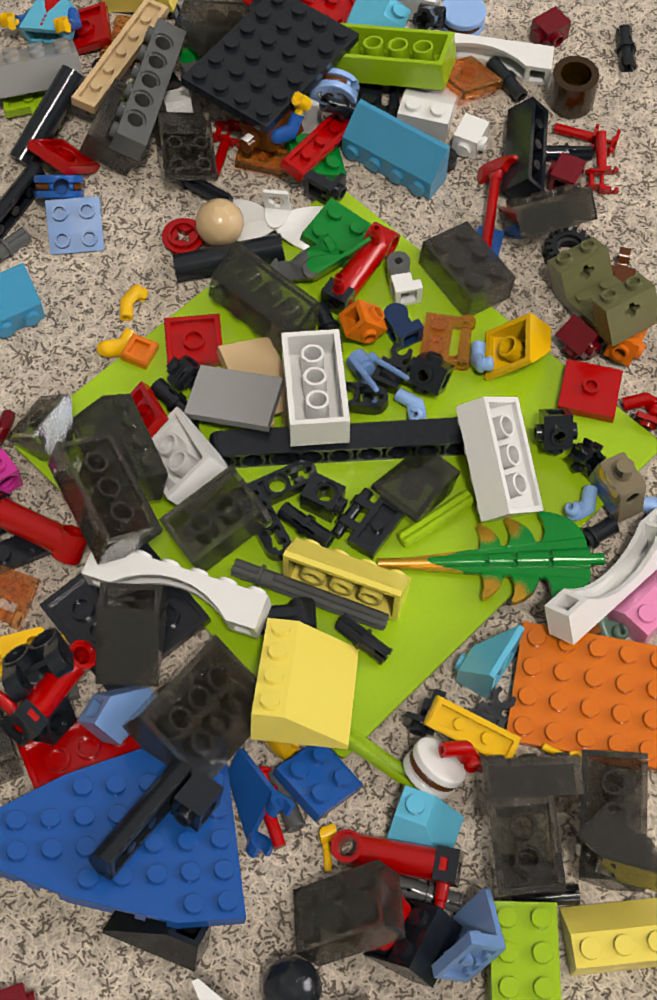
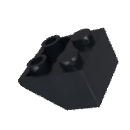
M405 898L411 906V912L406 918L402 929L395 937L393 946L386 951H382L379 948L371 951L365 950L363 955L412 982L433 988L437 978L433 976L431 965L455 944L462 926L439 906Z

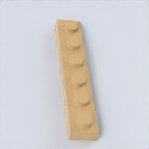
M144 0L72 95V105L92 114L98 111L137 58L142 44H147L143 39L149 25L154 27L158 18L164 20L169 14V6L155 0Z

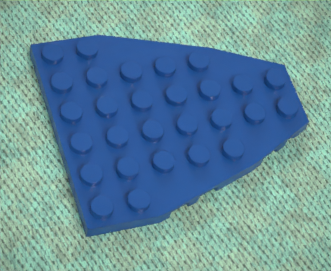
M225 740L161 741L65 774L1 806L0 876L14 882H24L27 887L40 891L41 888L60 895V900L109 913H114V910L134 914V919L145 921L147 917L167 922V927L176 929L245 924L246 912ZM178 759L190 765L191 776L198 770L224 787L220 805L198 832L190 827L180 825L174 819V816L170 814V811L113 880L109 881L101 876L91 866L89 856L172 760Z

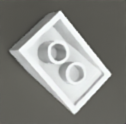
M447 81L444 90L406 88L397 112V118L446 144L463 84Z
M176 407L167 416L169 420L150 440L145 438L137 448L166 498L191 513L232 472L211 443L179 407Z

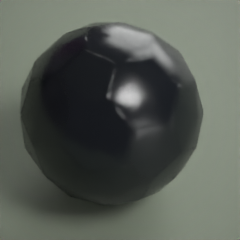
M286 956L276 960L266 970L261 982V995L263 1000H320L322 981L318 971L311 962L301 957Z

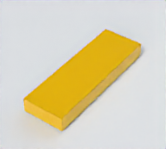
M439 695L435 696L423 722V725L454 741L467 740L471 742L478 753L505 767H509L522 739Z

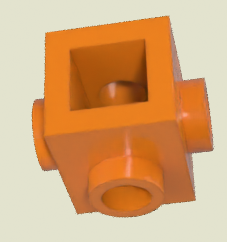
M360 299L355 300L338 314L345 337L366 345L375 342L380 335L388 330L383 310L377 305Z
M648 329L614 347L604 340V343L608 344L603 355L611 358L616 363L629 367L633 358L639 360L646 347V344L642 343Z

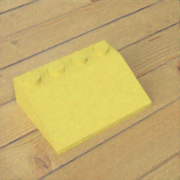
M267 618L251 712V739L348 750L359 649L357 650L355 646L300 621Z

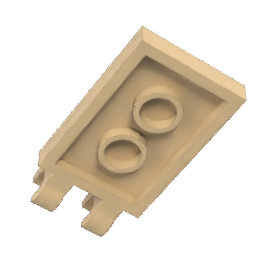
M270 336L220 345L217 348V356L222 367L225 369L284 379L283 363ZM284 383L275 415L280 414L284 427H289ZM274 419L272 421L271 427L275 425Z

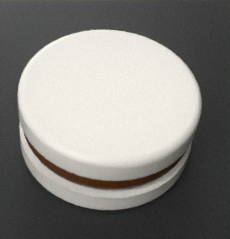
M432 737L421 738L404 757L403 767L405 773L419 790L437 796L439 799H446L465 780L466 771L464 764H461L457 757H440L438 747L442 741Z

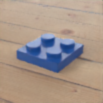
M308 746L278 766L273 773V776L315 822L356 794L363 785L328 747Z

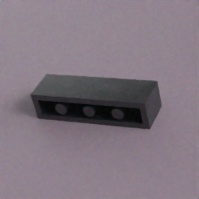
M533 96L508 109L505 156L516 155L518 160L504 174L502 187L503 192L508 197L520 204L544 193L549 110Z

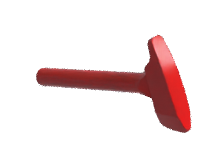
M516 155L499 157L483 164L478 169V183L490 182L480 249V258L484 260L490 259L500 183L510 166L517 162L518 157Z

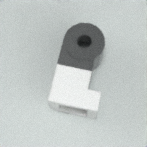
M401 251L390 253L386 259V279L393 303H400L404 306L422 303L423 286L421 279H412L410 257Z

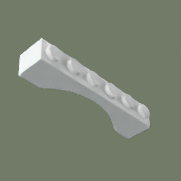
M405 26V27H404V28L417 29V27H411V26ZM455 33L456 60L467 59L487 62L492 57L498 56L507 69L512 70L522 82L548 86L554 46Z
M657 507L640 521L626 550L603 576L584 587L575 589L564 588L544 605L550 635L574 645L657 570Z
M96 540L81 573L88 584L115 593L145 585H165L183 589L211 605L223 618L229 630L257 639L260 637L272 606L269 596L261 588L255 586L244 588L238 586L237 582L230 578L220 577V579L210 577L204 570L194 567L188 570L180 567L177 562L164 558L162 561L153 559L150 554L142 550L136 549L134 552L125 550L122 545L114 541L103 543Z

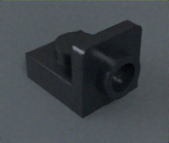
M311 169L304 176V194L323 205L330 198L340 201L346 194V175L340 173L333 182L326 176L318 174Z
M434 688L431 699L425 697L420 715L409 711L406 712L404 727L409 728L408 731L416 736L425 737L427 734L434 736L435 731L423 725V722L435 696L439 695L446 699L447 692Z

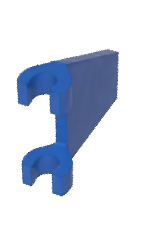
M244 748L238 749L228 773L230 787L247 841L246 852L251 858H256L260 850L263 851L265 856H270L274 849L271 839L258 832V828L266 812L272 818H276L280 810L285 816H290L295 804L289 797L278 792Z

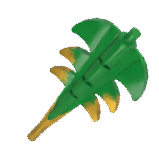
M540 511L537 518L544 530L542 541L536 542L533 534L525 525L506 518L504 525L509 533V543L507 546H501L496 534L488 527L477 524L476 532L480 540L479 549L408 558H378V566L388 570L409 569L481 575L484 585L483 601L490 599L499 591L503 577H510L515 590L511 603L512 605H518L533 595L539 579L547 582L550 588V600L564 588L575 589L588 585L591 577V565H605L604 553H590L582 530L572 520L556 513Z

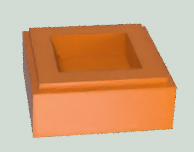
M133 333L120 354L121 360L147 370L159 349V344Z

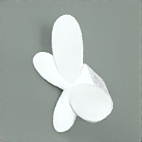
M269 189L262 190L265 208L252 201L243 199L233 200V203L240 208L244 222L242 233L235 242L267 236L275 230L277 233H281V237L301 250L310 247L300 240L302 232L324 207L309 206L291 210L287 191ZM269 197H279L283 201L280 204H275V201H272Z

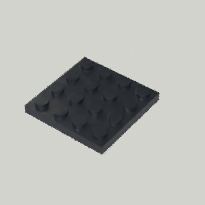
M137 530L119 543L125 550L134 552L136 549L142 550L150 554L153 559L162 561ZM81 573L39 604L70 644L76 640H85L94 647L97 661L90 670L107 691L130 686L211 622L210 617L192 595L183 589L165 585H145L115 593L88 584Z

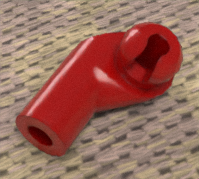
M643 392L622 398L625 411L643 408L648 411L649 415L657 417V397L650 393Z
M459 740L439 743L438 749L441 758L457 757L459 762L464 764V769L468 773H475L480 770L481 762L479 760L481 757L471 742Z

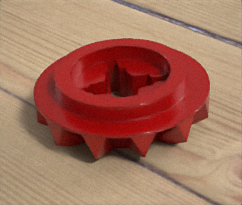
M178 218L172 220L162 231V241L166 250L170 249L174 254L198 250L200 246L204 245V240L196 230V221L193 219ZM179 234L183 236L188 235L189 241L179 240Z

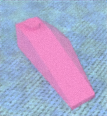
M657 570L607 614L609 619L625 624L629 629L628 637L635 642L646 644L657 634Z

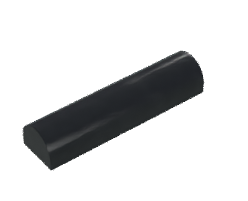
M61 66L9 154L11 158L25 166L29 162L38 163L40 157L26 148L28 142L32 139H52L72 105V95L85 79L80 73L69 66Z
M29 162L0 198V238L4 239L36 199L34 191L37 190L34 187L36 183L33 182V176L45 175L41 164Z
M281 233L173 255L174 267L179 282L271 264L275 258L278 259V262L286 261Z
M178 759L172 760L89 856L91 866L101 876L109 881L113 880L171 811L173 798L191 777L190 765Z

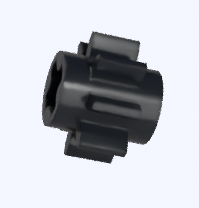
M184 355L180 359L174 356L166 366L168 368L166 372L169 373L167 380L181 391L185 388L187 389L188 386L192 389L200 365L188 355Z
M584 438L583 443H573V449H571L570 454L567 456L574 462L570 468L578 473L581 472L586 476H590L596 466L606 459V456L600 452L604 446L588 438Z

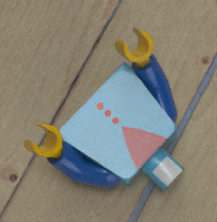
M36 0L32 7L22 15H15L12 12L0 14L1 27H8L10 30L20 28L29 43L42 42L43 45L51 44L54 39L62 37L72 40L75 31L80 30L82 27L79 11L70 0Z

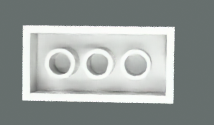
M339 329L281 333L290 446L349 443L350 415Z

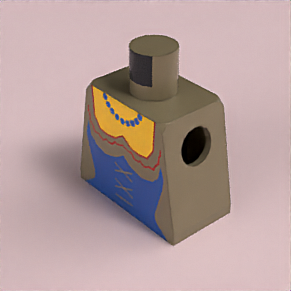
M622 452L599 463L588 477V481L591 485L598 488L597 495L617 524L643 511L646 484L635 468L634 462L628 458L626 453Z

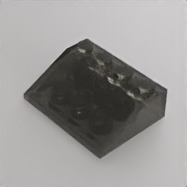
M215 634L200 644L122 727L146 752L167 766L172 760L178 759L191 766V776L198 770L210 779H213L251 736V712L257 679Z

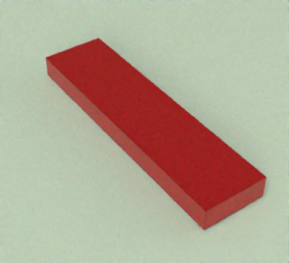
M331 113L281 160L279 167L301 182L310 169L313 170L342 142V137L350 118L340 119L337 115Z

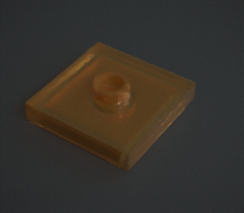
M468 56L455 60L446 86L461 99H467L501 89L503 80L473 56Z

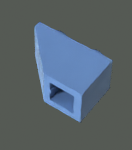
M127 686L93 694L77 722L102 742L121 745L129 736L131 727L138 715L146 708L147 700L153 691L149 687Z

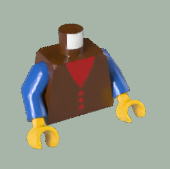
M299 91L295 92L291 102L296 108L293 107L267 134L240 120L239 125L243 137L239 140L241 149L249 153L257 147L272 152L295 139L297 135L304 131L302 126L304 116H302V113L311 108V99Z

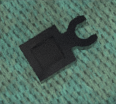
M395 343L391 348V359L383 356L382 360L408 374L407 364L412 359L413 349L409 348L405 355H399V344ZM380 365L377 366L371 377L376 385H380L395 394L404 379Z
M499 686L491 695V704L488 705L482 700L473 713L502 728L508 719L501 713L513 707L516 698L513 696L508 703H501L498 696L503 688Z

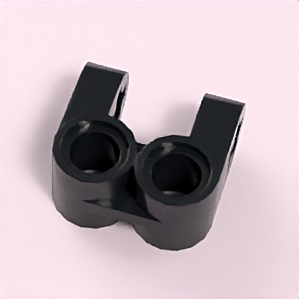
M49 628L41 632L32 640L30 645H19L3 658L2 685L13 702L18 703L32 694V686L42 680L46 672L52 673L56 678H61L74 670L75 654L56 628Z

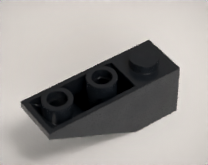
M117 910L114 911L103 929V934L194 972L209 945L211 926L176 929L167 927V922L147 917L145 921L134 919V914Z

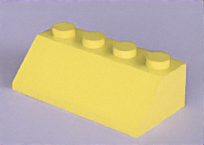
M296 538L283 554L284 576L388 613L389 619L398 621L411 582V577L406 576L402 571L379 567L375 562L368 559L359 560L353 558L343 550H331L322 547L318 542L311 539L302 540Z
M657 898L559 908L570 976L657 967Z

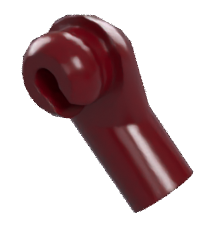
M3 410L0 415V447L11 431L15 420V413L11 410Z

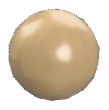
M222 198L211 199L203 204L198 210L195 219L196 230L199 236L211 246L235 242L240 237L244 227L240 208L228 199Z

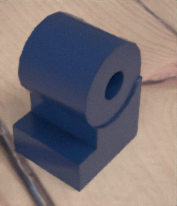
M392 303L386 306L384 310V320L388 329L386 333L393 344H399L398 351L422 341L424 326L419 319L411 321L408 317V309L403 304Z

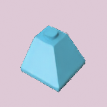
M355 0L345 23L404 28L411 10L397 0Z
M518 625L474 645L468 655L462 653L454 667L458 671L455 681L488 700L517 653L525 628Z
M405 785L387 839L436 848L438 845L454 848L464 816L437 796Z

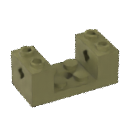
M595 237L584 240L571 249L547 260L555 297L612 347L657 324V293L655 285L640 273L621 282L613 275L609 249Z

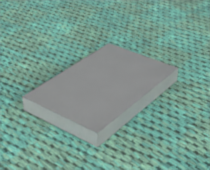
M200 365L184 413L189 419L269 432L283 390L284 379Z

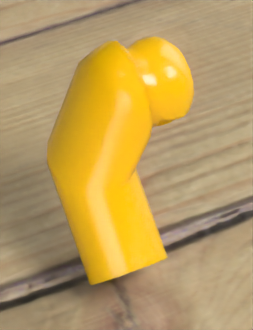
M140 284L132 285L120 298L119 318L121 321L133 320L134 303L137 300L143 302L148 297V290L145 287H141Z
M125 328L119 339H108L99 342L96 347L97 353L105 358L120 357L132 334L136 333L129 328Z

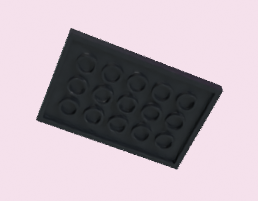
M262 0L181 77V85L267 134L294 107L291 102L293 94L299 91L306 95L359 41V33L299 0Z

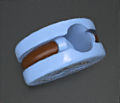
M444 0L441 6L446 7V20L442 31L476 36L481 34L485 26L486 6L482 0Z
M332 68L310 90L309 96L312 100H316L319 104L329 105L320 101L321 97L325 94L338 99L348 98L352 103L356 104L360 85L351 73L342 69Z

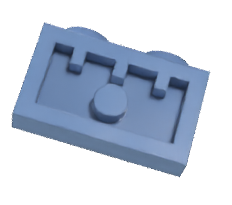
M100 196L45 200L49 247L52 255L103 251L105 249L101 216L102 199Z
M482 888L452 917L462 926V929L455 944L431 965L434 978L468 983L506 949L491 890L488 888Z

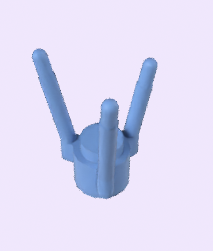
M357 349L349 355L346 361L347 366L354 372L353 376L359 383L368 384L374 392L379 391V388L370 377L376 369L374 364L380 365L406 381L410 379L409 375L380 359L374 352L367 354L363 349ZM374 397L371 402L377 403V399Z

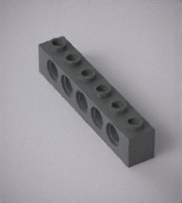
M160 18L157 19L154 27L149 25L143 39L147 42V45L142 44L136 58L141 60L140 64L135 63L130 74V78L134 79L133 83L128 82L123 93V97L127 98L126 102L121 101L115 115L119 117V121L113 122L108 136L112 137L110 149L137 161L141 158L149 141L187 31Z

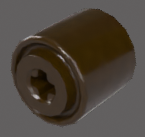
M568 56L555 64L548 100L549 106L556 114L564 118L576 119L587 115L592 110L600 76L595 63L585 57Z

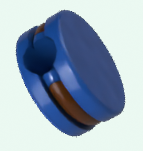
M83 175L33 176V182L36 183L34 187L37 190L34 191L35 198L84 197V191H80L83 189Z

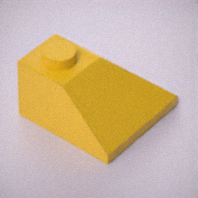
M530 312L486 331L485 357H493L494 369L491 372L485 371V380H493L532 364L551 351V327Z

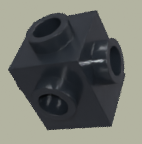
M423 352L417 355V357L413 356L409 362L407 372L410 373V379L407 382L413 384V388L420 393L429 394L430 392L438 396L445 391L455 365L444 361V357L437 352Z
M568 408L539 409V424L534 425L535 441L539 442L544 451L551 454H561L566 449H573V440H577L578 428L577 423L573 422V414Z

